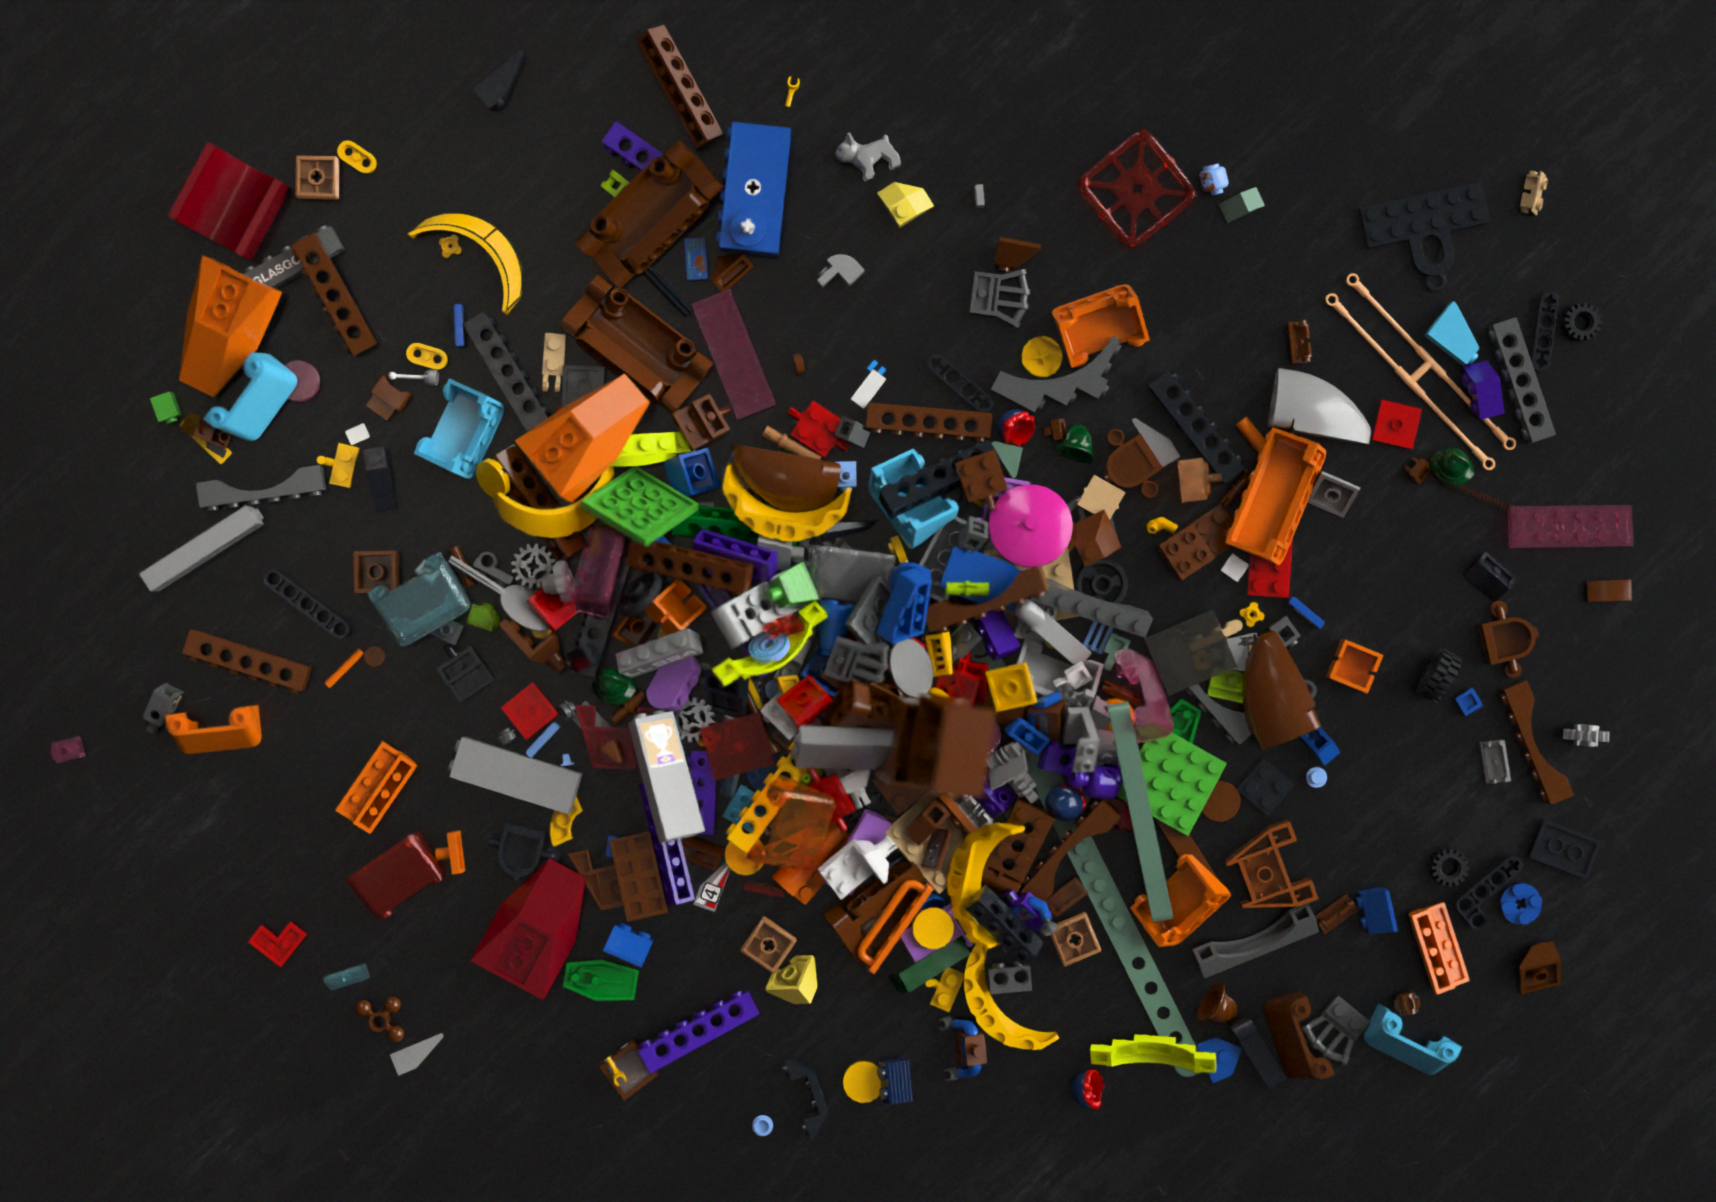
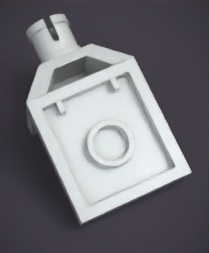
M823 768L827 776L834 773L837 774L848 796L850 795L856 810L863 807L859 798H862L865 806L871 803L865 791L871 774L870 770L851 769L849 772L846 769Z
M888 835L875 845L870 841L852 840L817 870L842 900L873 873L885 883L889 863L885 858L893 850H896L897 846L894 845L895 843Z

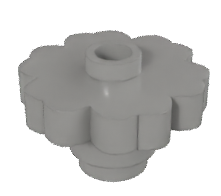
M561 560L553 565V574H548L545 578H542V587L545 594H559L561 601L567 603L573 601L576 590L572 571L568 567V563L565 560Z

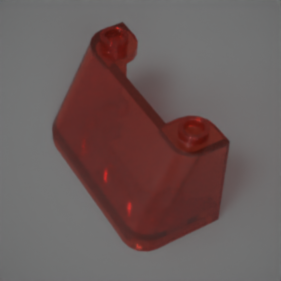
M418 830L347 878L346 881L375 918L381 917L383 920L392 914V908L432 882L435 885L444 879L442 874L446 870L441 862L437 861L436 855Z

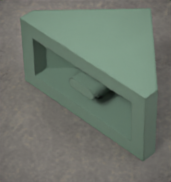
M1256 187L1241 192L1219 204L1226 223L1265 206Z
M995 441L992 442L1010 478H1015L1023 448Z

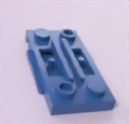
M953 546L939 586L946 588V582H965V580H970V583L988 582V596L970 595V597H965L964 595H958L965 599L982 603L990 601L1005 592L1013 583L1017 574L1023 570L1015 568L1014 564L977 551L969 552ZM1013 602L1006 605V610L1015 612L1017 605L1014 606Z

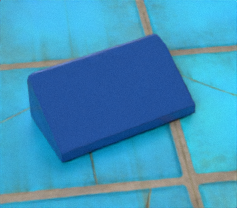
M1020 717L1004 728V731L1010 737L1037 756L1050 742L1047 736Z

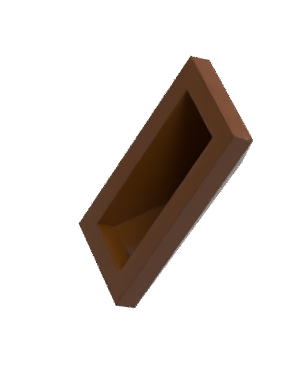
M742 252L717 256L711 280L723 294L754 266Z

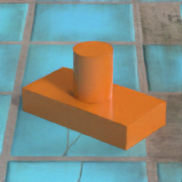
M460 830L447 833L448 847L436 848L435 855L437 861L450 859L452 874H460L465 872Z

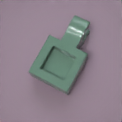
M1111 633L1103 650L1104 653L1108 654L1103 663V668L1111 671L1116 658L1123 660L1131 641Z

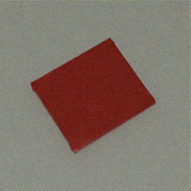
M760 712L700 729L715 781L775 764Z

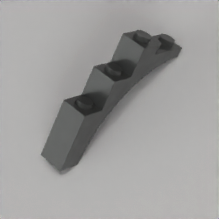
M1112 336L1105 348L1094 360L1082 369L1067 376L1049 380H1029L1000 371L990 390L1033 413L1037 409L1039 411L1042 409L1046 401L1043 399L1044 395L1067 406L1068 402L1072 404L1077 396L1076 388L1099 399L1100 396H1105L1109 388L1106 385L1108 380L1101 377V375H1106L1112 365L1109 363L1111 356L1116 357L1121 348V345L1118 344L1120 339Z

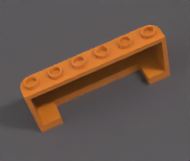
M1272 427L1271 432H1268L1266 435L1265 447L1257 457L1258 464L1256 469L1250 474V484L1242 494L1241 506L1234 513V523L1226 533L1225 543L1280 565L1285 558L1326 457V450L1318 443Z

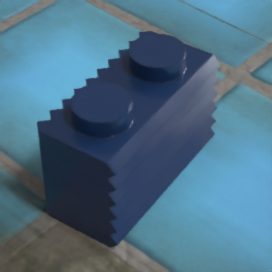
M898 1058L880 1061L877 1074L881 1081L882 1087L879 1090V1095L883 1103L893 1105L913 1101L909 1060Z

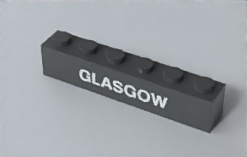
M325 225L315 231L330 258L345 251L334 228ZM286 246L279 251V255L275 257L268 256L261 260V265L255 268L250 266L243 270V275L276 289L303 274L301 268L304 266L300 260L296 261L291 252L294 248ZM310 252L306 255V259L309 263H316L318 256Z

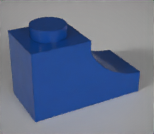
M1320 727L1300 736L1324 766L1341 753L1334 741Z

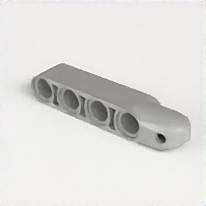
M1026 599V602L1016 606L1015 615L1072 665L1080 661L1084 663L1091 655V651L1031 600Z

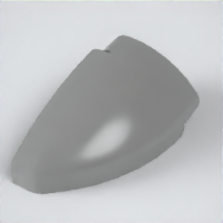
M1277 368L1268 427L1283 430L1290 429L1292 433L1369 445L1371 428L1357 406L1344 393L1332 384L1311 374Z

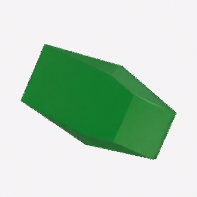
M1180 698L1157 724L1193 744L1202 710Z
M603 959L566 962L563 987L595 1001L634 1000L639 970Z

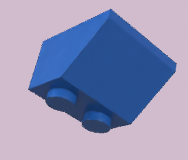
M708 448L663 461L670 486L687 497L720 488Z
M1381 886L1358 891L1356 904L1358 910H1362L1363 917L1360 918L1362 929H1366V932L1369 934L1398 931L1389 890Z
M620 922V925L615 924L603 951L642 967L653 943V939L650 938L651 935L641 930L639 933L632 931V927L623 922Z

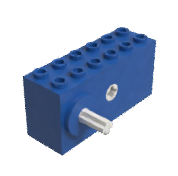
M732 122V127H728L727 143H730V148L725 150V163L728 164V168L723 169L722 178L723 184H726L725 190L721 189L720 197L721 205L724 206L723 210H719L718 223L721 225V231H717L716 244L721 252H742L743 254L778 257L791 128ZM755 186L757 190H755L754 193H751L750 190H752V187Z

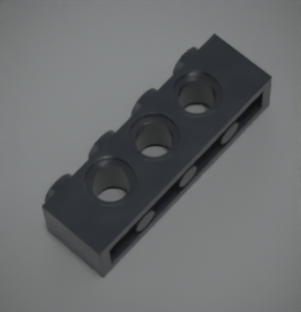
M987 885L972 894L965 909L1022 966L1037 957L1044 942Z

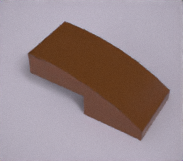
M1587 581L1588 602L1632 600V581Z

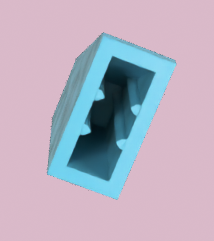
M1452 301L1446 306L1424 336L1462 366L1468 363L1471 365L1478 357L1476 352L1479 350V346L1460 309Z

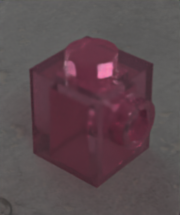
M80 736L51 744L50 753L52 759L56 760L57 764L86 756Z

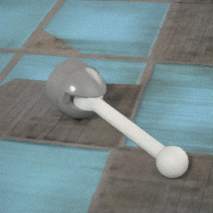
M433 369L427 370L423 375L390 372L388 378L390 380L396 378L423 379L424 383L429 386H438L439 372Z

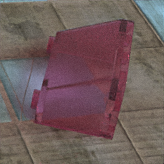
M1131 649L1115 651L1114 668L1117 677L1123 676L1127 678L1129 684L1140 682L1146 706L1137 708L1133 714L1137 744L1169 736L1173 732L1174 722L1157 663L1153 659Z

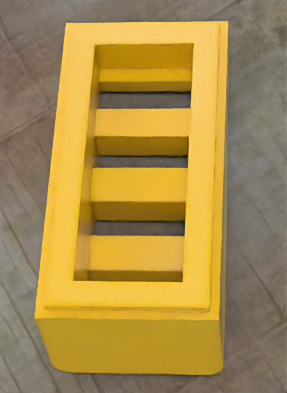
M950 632L934 633L925 636L928 655L933 667V677L953 674ZM937 648H941L942 652H938ZM943 656V660L938 661V657ZM938 665H945V669H938Z

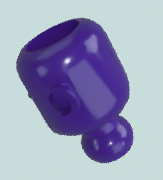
M1095 764L1094 772L1074 773L1072 770L1069 774V784L1074 788L1081 787L1083 793L1091 798L1112 800L1118 795L1121 788L1120 773L1113 767Z

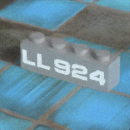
M687 628L617 653L618 671L626 677L634 678L702 654L700 634Z

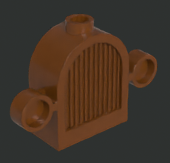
M1119 429L1111 430L1107 435V441L1109 444L1116 446L1117 449L1106 460V474L1103 475L1105 481L1121 488H1131L1141 484V493L1144 497L1152 498L1158 493L1157 484L1147 479L1163 469L1143 436L1139 434L1124 444L1123 432Z
M1494 601L1491 603L1489 611L1492 616L1497 617V620L1478 624L1487 665H1493L1507 661L1503 667V672L1507 677L1515 678L1521 673V666L1516 662V659L1525 657L1532 651L1535 640L1539 638L1536 626L1532 627L1524 619L1516 617L1506 618L1507 605L1502 601Z

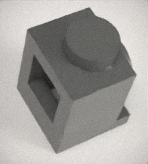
M842 416L834 435L864 448L870 432L864 430V425Z
M969 516L968 522L958 533V546L971 551H978L988 539V522Z
M1282 616L1267 627L1268 631L1274 630L1288 649L1297 644V638L1301 636L1287 616ZM1282 630L1287 631V636L1284 638L1280 635Z

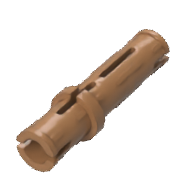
M768 425L761 436L777 445V448H783L792 454L816 459L821 458V455L787 437L786 433L783 435Z

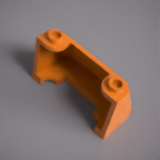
M1126 284L1067 303L1052 311L1053 319L1071 368L1084 366L1089 360L1088 355L1103 350L1112 336L1120 339L1118 344L1127 342L1129 345H1133V347L1142 346L1145 342L1150 341L1138 297L1133 289Z
M259 705L234 709L229 718L230 726L198 729V722L189 720L186 713L165 715L166 726L179 750L185 754L251 748L257 746L262 738Z
M1185 854L1177 860V871L1166 881L1173 919L1153 923L1148 898L1145 894L1138 896L1134 900L1135 904L1130 907L1158 947L1175 946L1182 942L1231 896L1229 890L1193 855Z

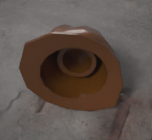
M1218 982L1210 987L1198 1008L1197 1020H1208L1214 1024H1225L1231 1022L1236 1017L1237 1005L1225 993L1224 984Z

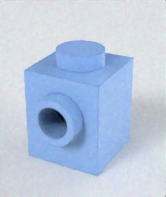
M856 461L835 462L841 466L838 483L840 491H845L847 487H850L852 491V487H857Z

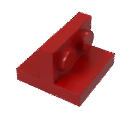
M808 675L776 701L799 730L800 726H806L826 711L832 699Z

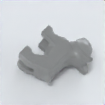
M849 132L845 137V141L835 151L837 160L844 163H852L863 172L864 182L873 178L875 175L873 165L880 158L889 162L890 170L901 165L900 157L889 143L887 135H884L883 139L861 145L854 141Z

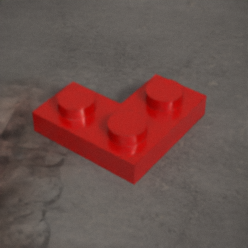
M292 921L286 926L279 937L261 925L248 942L279 967H282L306 937L307 933Z

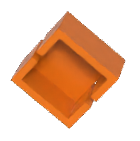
M675 580L655 598L644 612L656 624L660 622L662 624L660 628L666 635H670L686 629L708 607L695 594L684 604L682 601L692 590L682 580Z
M1341 639L1334 655L1337 657V661L1332 660L1326 678L1368 694L1375 677L1368 674V672H1377L1383 655L1346 639Z

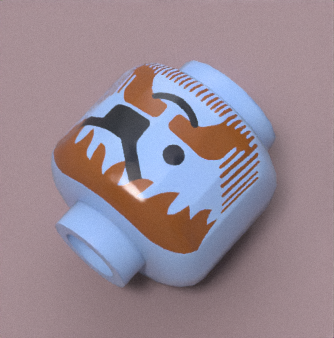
M1219 163L1203 167V171L1199 174L1203 191L1211 192V195L1223 193V188L1229 184L1226 169L1219 166Z

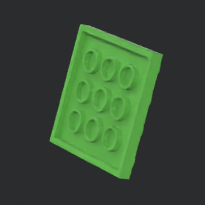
M633 466L581 501V508L646 547L697 512L699 503L639 467Z
M1154 723L1139 750L1152 817L1183 835L1189 836L1227 763ZM1122 782L1116 797L1128 803L1124 783Z

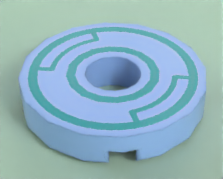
M780 629L765 630L756 635L749 644V652L752 659L760 664H769V661L772 660L778 661L790 649L788 636Z

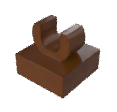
M1065 419L1051 420L1052 426L1043 428L1044 436L1053 435L1054 440H1064L1067 435Z
M1413 457L1412 461L1416 465L1413 468L1405 466V469L1411 479L1420 485L1432 471V468L1423 458L1418 460Z

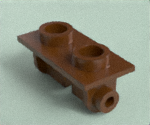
M1306 320L1288 322L1292 363L1311 362V343H1304V339H1310L1309 324H1307Z
M1345 894L1315 915L1316 922L1323 933L1326 934L1356 913L1358 909L1349 896Z

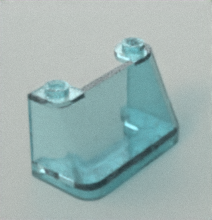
M441 552L431 555L426 559L424 564L425 572L394 590L389 591L386 586H378L368 593L371 602L399 646H407L465 613L470 607V600L463 584Z

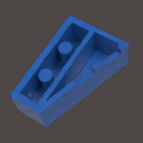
M916 568L899 573L876 633L892 644L924 634L932 579Z

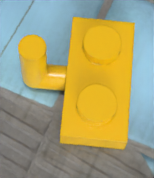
M338 443L335 459L324 456L317 458L319 464L333 467L330 484L351 488L360 448Z
M949 967L944 970L940 981L931 978L925 982L927 987L936 988L930 1004L950 1012L965 973Z

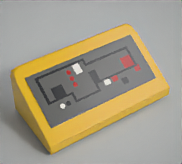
M751 675L749 677L748 689L757 709L760 710L771 699L765 694V684L759 675Z

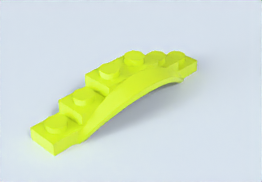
M680 432L635 434L629 437L617 460L611 466L649 465L666 461L680 453H689L691 450Z
M814 601L798 612L799 617L785 632L789 639L790 649L780 660L769 661V664H760L755 662L751 655L734 661L729 658L712 669L714 675L726 686L740 676L745 680L751 675L765 674L782 667L802 649L808 637L813 634L811 628L828 617L826 611Z
M1134 1034V1041L1113 1039L1112 1046L1091 1044V1064L1113 1067L1128 1063H1161L1182 1067L1194 1073H1216V1053L1196 1052V1045L1176 1044V1037Z

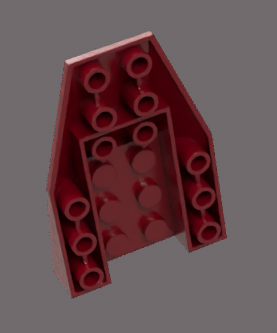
M549 858L502 902L470 961L544 1000L576 942L586 877Z

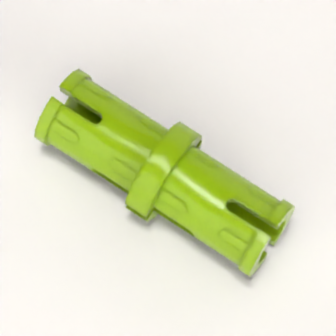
M965 580V582H946V595L970 597V595L988 596L989 594L988 582L970 583V580Z

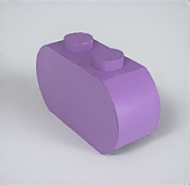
M691 657L658 669L647 689L649 703L655 708L665 710V712L673 711L674 713L681 710L682 706L688 701L689 694L697 684L698 677L701 674L699 661L695 657Z

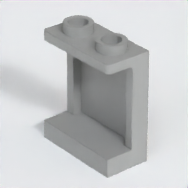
M1088 707L1068 708L1062 741L1063 744H1076L1077 746L1073 771L1074 773L1094 772L1100 740Z

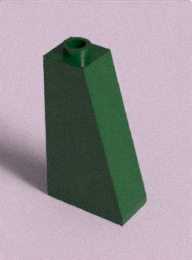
M960 936L918 962L911 961L890 973L888 977L897 993L911 992L970 955L965 939Z

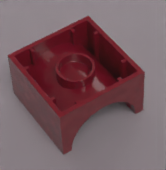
M207 142L168 216L252 261L291 188L278 179L262 173Z

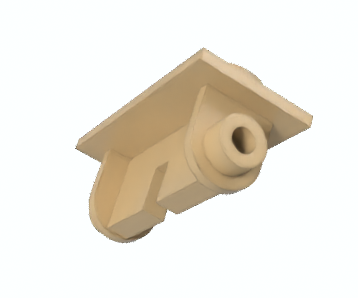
M1530 171L1526 176L1524 190H1531V194H1522L1520 208L1523 213H1529V210H1531L1537 216L1538 210L1542 208V190L1546 189L1548 181L1542 171H1540L1539 176L1536 171Z

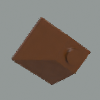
M1000 237L997 244L994 266L998 267L997 270L1010 272V269H1016L1036 255L1041 249V244Z
M1105 509L1073 523L1071 537L1085 567L1121 548Z
M1553 941L1533 945L1519 966L1521 994L1561 985V959Z

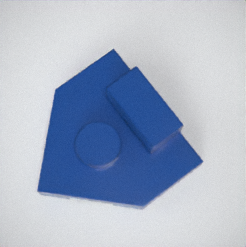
M1216 1036L1196 1044L1199 1052L1216 1053V1073H1208L1212 1083L1233 1074L1242 1052V1047Z

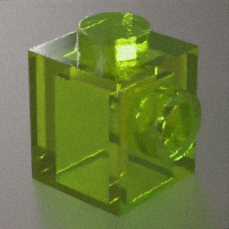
M483 602L481 606L474 603L472 604L467 624L492 631L493 627L497 628L500 616H498V611L494 610V605Z

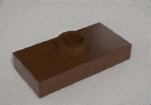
M1075 876L1050 895L1045 902L1053 916L1057 918L1087 895L1088 891Z

